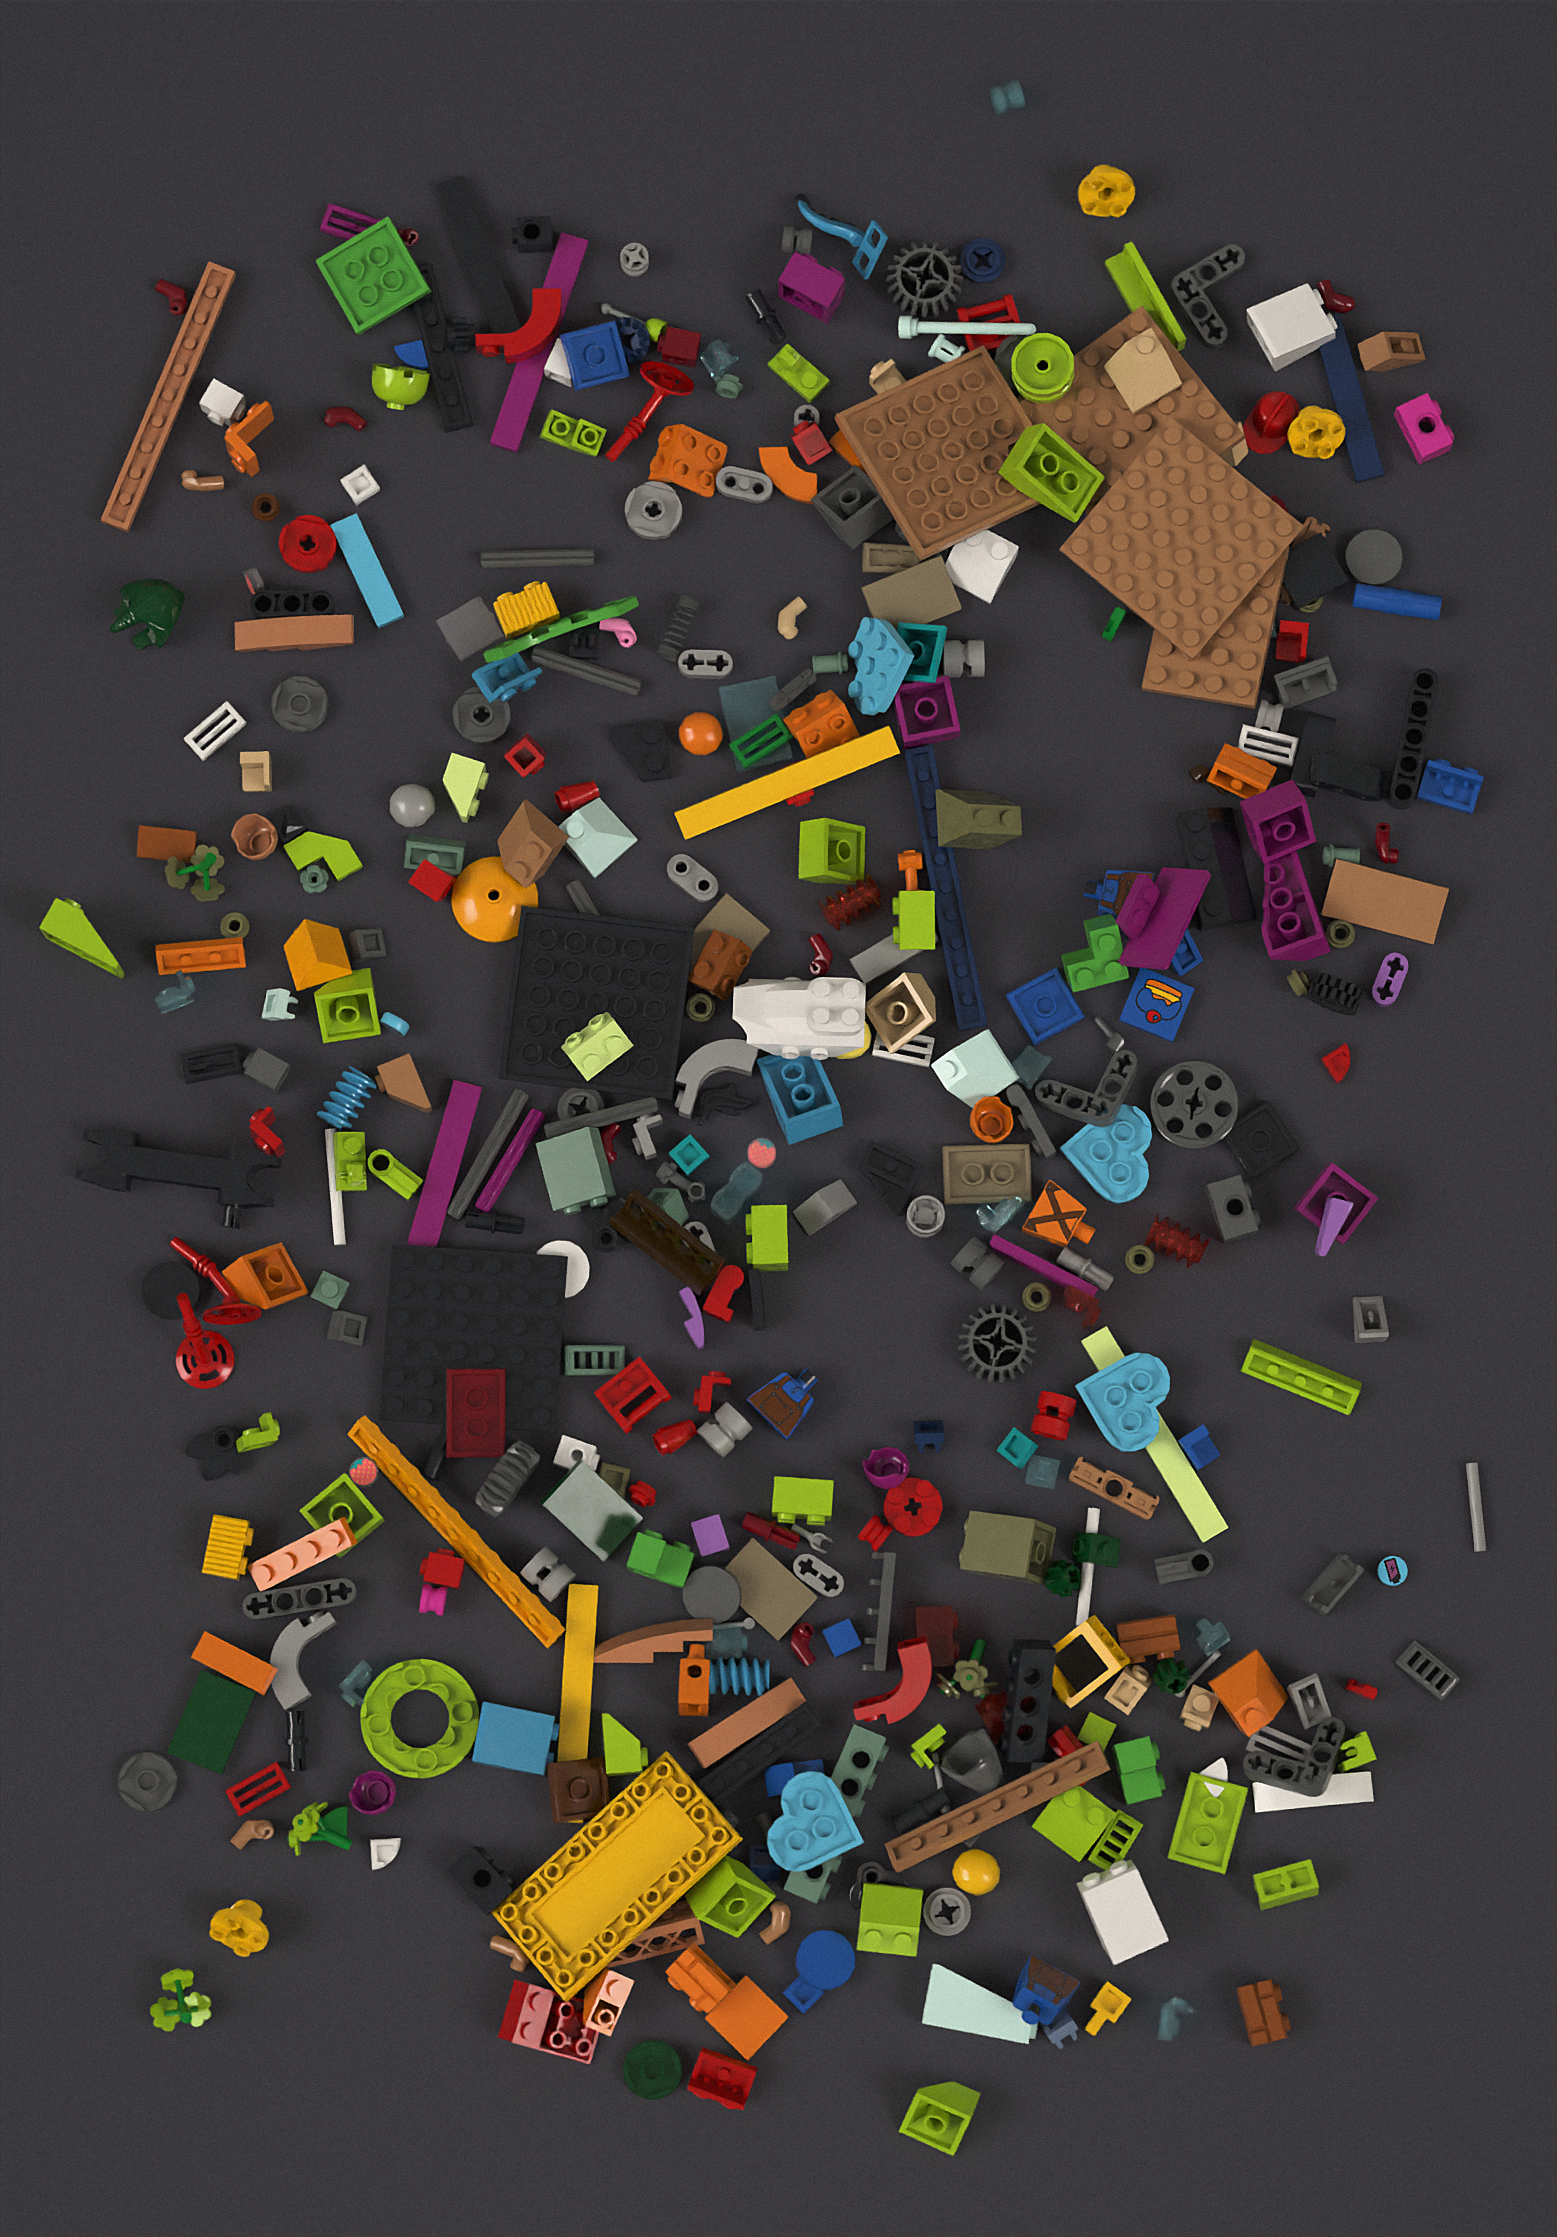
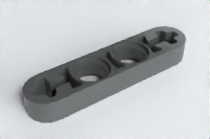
M339 1578L257 1592L248 1595L244 1599L242 1609L248 1618L264 1620L346 1606L356 1599L357 1588L351 1580ZM341 1584H345L347 1588L352 1589V1593L347 1594L346 1600H342L341 1596L336 1595L331 1596L333 1603H327L328 1594L325 1586L331 1585V1592L340 1590ZM313 1588L319 1589L323 1594L322 1601L317 1605H311L306 1600L307 1592ZM288 1593L293 1597L294 1602L290 1609L281 1610L277 1606V1599L281 1594ZM272 1595L271 1604L275 1610L274 1613H269V1607L261 1608L258 1615H255L252 1610H248V1606L253 1604V1599H257L259 1603H267L268 1599L266 1597Z

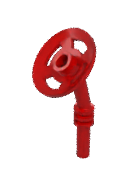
M647 361L641 365L640 373L642 377L654 387L655 392L638 416H634L631 419L632 421L628 422V426L624 427V433L605 454L609 461L614 462L633 439L636 440L639 437L638 435L642 434V430L646 429L645 424L665 396H669V394L687 396L693 392L694 384L685 373L673 366L657 361ZM649 371H656L651 373L650 375L647 374V372Z
M175 1237L171 1241L170 1246L193 1264V1268L198 1270L200 1274L206 1278L209 1277L224 1296L223 1304L216 1305L203 1313L204 1321L218 1325H235L248 1323L262 1316L260 1308L240 1302V1298L237 1297L235 1291L216 1268L217 1264L215 1262H212L205 1254L200 1255L179 1237ZM217 1310L218 1314L216 1315L211 1312Z
M181 1293L177 1295L176 1299L184 1319L183 1328L186 1338L181 1342L176 1353L177 1370L182 1379L195 1388L211 1389L224 1383L233 1371L235 1362L233 1349L222 1335L213 1331L202 1330L200 1320L195 1318L188 1294ZM203 1338H210L208 1345L204 1344ZM219 1344L225 1349L226 1364L222 1363V1354L217 1347ZM213 1350L217 1353V1362L214 1361V1357L211 1354ZM184 1354L187 1355V1364L192 1371L190 1375L186 1372L183 1365ZM192 1356L195 1357V1361L198 1364L196 1368L192 1364ZM216 1370L220 1374L212 1380L200 1381L201 1373L207 1374Z

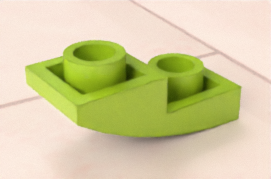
M550 410L540 438L596 457L606 429L583 419L576 420L555 410Z

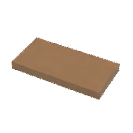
M1336 858L1321 915L1434 945L1449 888Z

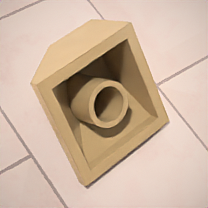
M1152 328L1127 341L1104 365L1106 372L1132 414L1182 385L1172 362Z
M904 972L865 1003V1012L890 1054H894L936 1021L935 996L921 974Z

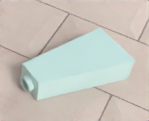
M932 1964L922 2017L923 2024L1025 2044L1029 2043V2038L1035 2039L1038 2023L1035 2025L1025 2023L1021 2017L1022 2011L1015 2008L1010 2001L941 1965Z

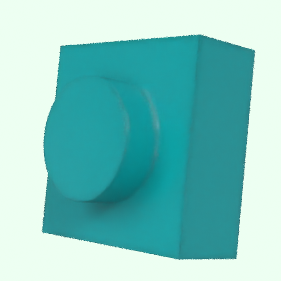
M691 1134L668 1153L687 1176L710 1158L708 1153Z
M1013 1427L996 1451L1016 1467L1022 1469L1039 1446L1020 1430Z

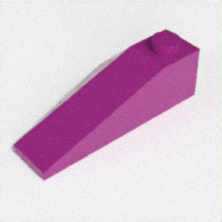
M1297 850L1265 863L1264 915L1261 933L1270 959L1307 961L1331 952Z

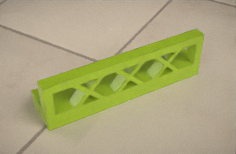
M1130 241L1124 245L1123 252L1107 259L1105 266L1131 312L1133 313L1142 306L1177 351L1184 349L1186 337L1136 247Z

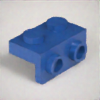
M1442 759L1428 760L1416 799L1472 815L1484 777L1478 775L1479 772L1472 768L1462 767L1461 770L1451 767L1450 762Z

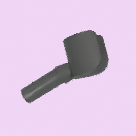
M1100 1016L1094 1020L1106 1036L1110 1038L1105 1046L1114 1054L1121 1051L1125 1047L1123 1037L1118 1033H1114Z

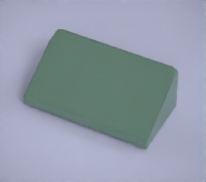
M409 834L406 840L404 868L417 870L423 860H428L444 872L459 875L463 868L466 842Z

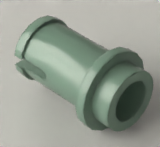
M838 652V655H814L812 657L814 674L839 672L840 675H843V672L848 671L847 654Z
M1330 844L1329 847L1323 848L1322 862L1328 865L1329 868L1333 867L1336 858L1359 864L1360 850L1359 848H1336L1333 844Z

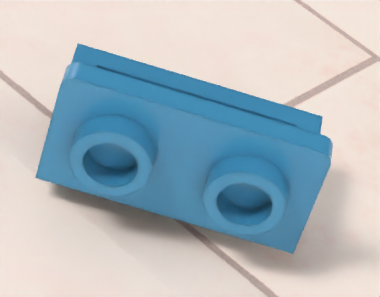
M515 653L505 659L493 661L477 669L471 676L491 704L499 699L502 702L509 700L517 694L519 689L522 692L529 690L537 684L535 679L542 673V670L538 667L530 671L519 653Z

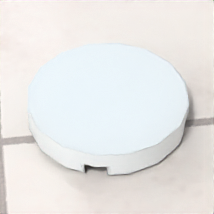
M557 1240L547 1243L537 1251L536 1254L568 1256L565 1298L573 1297L584 1289L589 1279L590 1265L586 1254L579 1246L569 1241Z

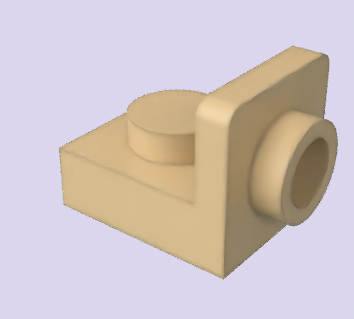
M892 359L886 363L884 361L879 362L870 371L869 384L877 394H881L906 382L905 378L895 368V362Z
M1127 1664L1104 1699L1129 1715L1148 1689L1152 1678L1149 1677L1148 1672L1141 1666Z
M1193 1684L1179 1717L1185 1720L1183 1725L1200 1732L1201 1727L1208 1729L1219 1701L1215 1693Z

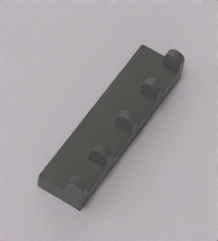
M872 1552V1559L883 1560L882 1580L870 1579L869 1583L872 1586H881L879 1609L867 1608V1615L878 1616L877 1637L864 1638V1644L876 1645L874 1665L862 1664V1671L885 1673L896 1558V1553Z

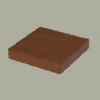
M605 1757L547 1763L553 1823L592 1819L610 1803Z

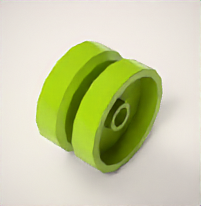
M1035 333L1024 338L1016 346L1011 358L1012 381L1017 391L1026 400L1037 404L1052 403L1061 399L1070 390L1074 380V356L1069 345L1060 337L1050 333ZM1043 366L1048 367L1046 370L1043 371L1038 369V367H1040L1041 369L1043 368Z

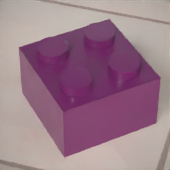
M795 251L778 279V297L828 324L844 297L845 278L842 277V273L833 267L826 269L817 264L818 261L813 256L807 253L801 255Z
M949 675L937 677L935 683L912 682L899 686L893 699V705L903 750L960 738L961 729Z
M1293 779L1240 801L1250 843L1263 864L1316 842L1306 799Z
M1328 1162L1293 1209L1320 1229L1328 1197L1354 1203L1335 1238L1337 1243L1344 1245L1378 1200V1197L1334 1163Z

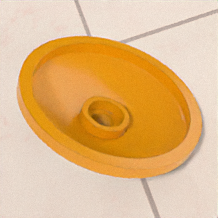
M486 857L471 863L459 874L452 889V909L459 925L472 937L490 943L505 942L518 936L521 906L538 908V891L535 882L525 888L505 871L501 857ZM490 892H498L500 894L497 900L489 899Z

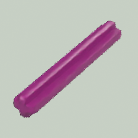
M535 1108L530 1110L476 1201L475 1205L479 1210L490 1212L544 1121L545 1114Z

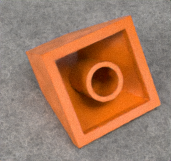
M282 1242L241 1256L222 1271L226 1281L235 1291L238 1298L265 1310L309 1293Z
M1254 1649L1208 1682L1238 1729L1247 1737H1250L1271 1722L1288 1699V1695L1257 1649Z

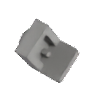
M653 1113L642 1115L637 1118L638 1122L633 1124L637 1136L632 1139L638 1155L643 1154L646 1161L657 1157L648 1129L663 1124L660 1114L656 1116Z

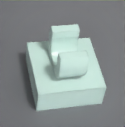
M281 988L267 990L262 1018L270 1021L294 1019L295 1015L288 1013L286 1010L287 1004H298V1000L294 997H289L290 991Z

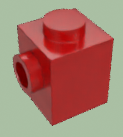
M527 732L505 752L504 757L524 778L528 773L536 774L545 765L543 760L547 753Z
M437 1548V1553L429 1552L428 1558L423 1557L419 1574L424 1575L423 1581L425 1583L459 1590L466 1561L465 1559L454 1557V1551Z

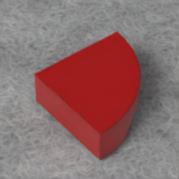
M1346 1043L1321 1059L1337 1084L1346 1076L1350 1066V1051Z
M1348 1679L1344 1688L1369 1701H1373L1378 1692L1377 1688L1369 1684L1364 1685L1355 1679Z

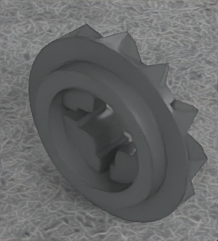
M571 1088L559 1100V1118L564 1120L576 1117V1110L569 1105L580 1106L585 1098L587 1099L586 1109L590 1113L603 1110V1100L596 1091Z

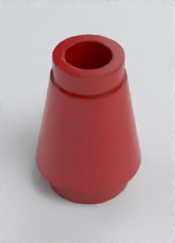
M594 780L561 786L560 790L554 792V796L559 810L562 813L569 812L571 814L594 798L599 797V790Z
M688 1419L658 1428L657 1432L652 1435V1439L662 1456L667 1453L671 1455L692 1439L693 1436L697 1435L698 1432L692 1420Z

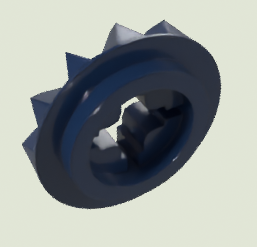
M979 238L969 242L963 248L960 255V265L966 278H970L976 283H990L992 280L999 278L1005 268L1006 259L1003 249L999 244L990 239ZM989 255L987 262L989 267L982 265L976 268L978 262L976 256L984 258Z
M623 317L616 320L621 342L623 341L622 333L625 335L636 333L630 341L632 348L628 345L622 346L626 362L634 363L645 356L650 345V336L646 326L641 321L632 317Z

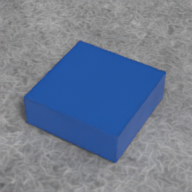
M849 1618L822 1630L835 1658L862 1645Z
M799 1976L783 1994L804 2014L824 1992L821 1989L807 1985Z

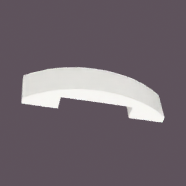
M1370 1771L1332 1774L1326 1791L1317 1797L1305 1796L1258 1782L1252 1783L1255 1813L1374 1801ZM1314 1776L1312 1781H1308L1309 1785L1313 1786L1315 1782H1318V1776Z

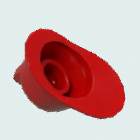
M1273 391L1265 394L1252 409L1243 425L1247 446L1259 454H1270L1278 451L1287 441L1289 427L1300 413L1298 402L1285 392Z

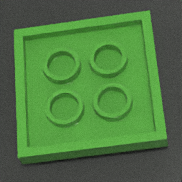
M388 216L315 260L358 335L431 292L429 285L394 223Z

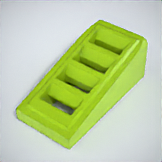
M1118 1809L1087 1860L1104 1871L1110 1869L1112 1863L1098 1855L1100 1850L1115 1859L1113 1864L1122 1861L1142 1829L1143 1824ZM1118 1820L1133 1828L1132 1833L1130 1834L1117 1826ZM1112 1830L1127 1838L1126 1843L1124 1844L1111 1836ZM1106 1840L1121 1849L1119 1854L1104 1845Z

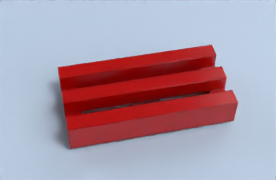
M276 1761L225 1790L238 1816L241 1817L292 1787L279 1763ZM272 1771H276L277 1775L245 1794L237 1798L233 1794ZM282 1782V1786L247 1806L241 1808L239 1805L275 1783Z

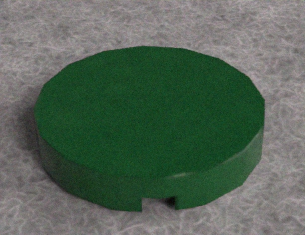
M658 2040L643 2041L635 2045L626 2055L623 2064L624 2080L628 2088L638 2097L648 2100L662 2099L671 2094L679 2085L682 2076L681 2060L676 2050L667 2043Z

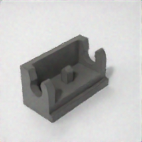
M1328 656L1276 674L1272 679V685L1279 703L1284 704L1283 711L1337 692L1336 685L1338 683Z
M1339 1553L1301 1598L1324 1617L1364 1572V1569L1350 1561L1346 1554Z

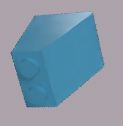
M483 1702L472 1761L475 1764L545 1776V1772L548 1770L547 1763H553L554 1753L549 1751L551 1741H557L560 1724L555 1723V1716Z

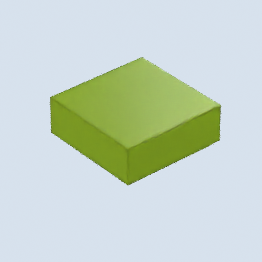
M1089 1712L1077 1739L1087 1745L1098 1741L1104 1752L1116 1724Z

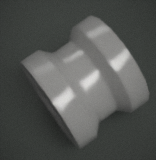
M630 243L622 249L620 259L623 271L632 277L643 275L649 266L647 249L639 243Z
M1261 699L1255 727L1262 728L1264 726L1270 728L1273 732H1277L1284 704L1272 705L1267 700Z

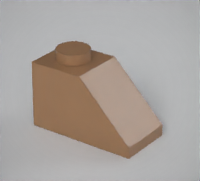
M1383 331L1358 344L1360 360L1364 365L1365 371L1383 372L1426 360L1418 333Z
M410 1054L377 1066L380 1074L376 1075L375 1079L381 1092L387 1090L389 1098L425 1113L433 1111Z

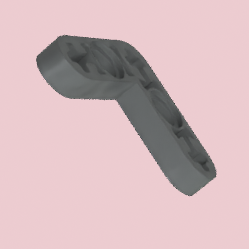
M1235 244L1221 248L1178 274L1171 284L1173 298L1202 342L1211 349L1220 348L1225 344L1228 330L1204 292L1235 274L1243 267L1245 261L1244 250ZM1227 253H1230L1232 256L1237 254V264H1234L1232 261L1226 263L1223 266L1225 272H1222L1220 264L1227 260ZM1205 266H1210L1215 270L1216 276L1211 280L1203 279L1200 275V270ZM1179 282H1182L1184 285L1190 284L1188 292L1193 299L1188 304L1185 303L1188 301L1186 292L1184 290L1178 291ZM1196 304L1204 305L1207 309V315L1197 318L1192 314L1191 308ZM1210 318L1214 319L1210 322L1211 328L1215 332L1218 330L1221 331L1219 335V340H1216V338L1214 337H1208L1210 334V329L1206 323L1210 320Z
M1121 1050L1115 1053L1095 1094L1054 1080H1043L1035 1088L1037 1103L1043 1109L1097 1127H1107L1115 1120L1138 1073L1137 1056L1129 1050ZM1126 1061H1129L1130 1066L1126 1065L1122 1071L1123 1077L1120 1076V1064H1125ZM1112 1083H1117L1121 1086V1090L1115 1094H1109L1105 1089ZM1049 1091H1053L1054 1096L1049 1095L1048 1098H1044L1043 1093L1048 1094ZM1073 1098H1079L1083 1101L1081 1107L1076 1109L1068 1107L1067 1103ZM1103 1108L1107 1110V1113L1097 1116V1112H1101Z
M1334 1717L1323 1720L1318 1727L1305 1763L1261 1751L1250 1752L1243 1761L1246 1777L1258 1783L1309 1797L1322 1795L1328 1787L1341 1753L1340 1747L1346 1740L1345 1725L1340 1719ZM1332 1729H1337V1733H1334L1331 1738V1744L1327 1743V1732H1331ZM1319 1752H1327L1331 1755V1758L1327 1762H1318L1315 1756ZM1257 1762L1262 1763V1767L1259 1766L1257 1770L1252 1769V1766H1256ZM1281 1769H1290L1293 1775L1289 1779H1281L1277 1776V1773ZM1316 1770L1318 1771V1782L1311 1786L1308 1781L1313 1780Z

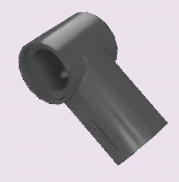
M1203 1549L1154 1559L1159 1585L1206 1576L1211 1572L1214 1565L1212 1555ZM1197 1555H1203L1208 1559L1209 1566L1204 1571H1197L1192 1566V1559Z

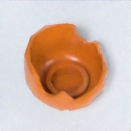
M694 712L686 716L678 731L681 744L693 755H708L716 751L723 738L721 724L714 715L707 712Z
M997 1096L983 1097L975 1103L970 1114L972 1132L979 1139L987 1143L1001 1142L1010 1135L1014 1125L1011 1108L1002 1103Z

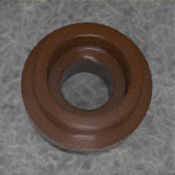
M262 493L252 501L251 510L254 517L259 521L270 522L279 515L280 503L274 495ZM264 504H269L271 510L265 513L261 511V507Z

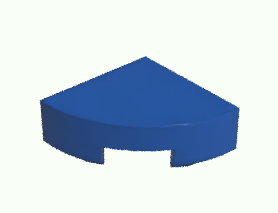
M422 340L394 346L398 358L408 366L418 370L429 369Z

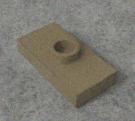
M863 544L862 573L892 575L920 563L911 545Z

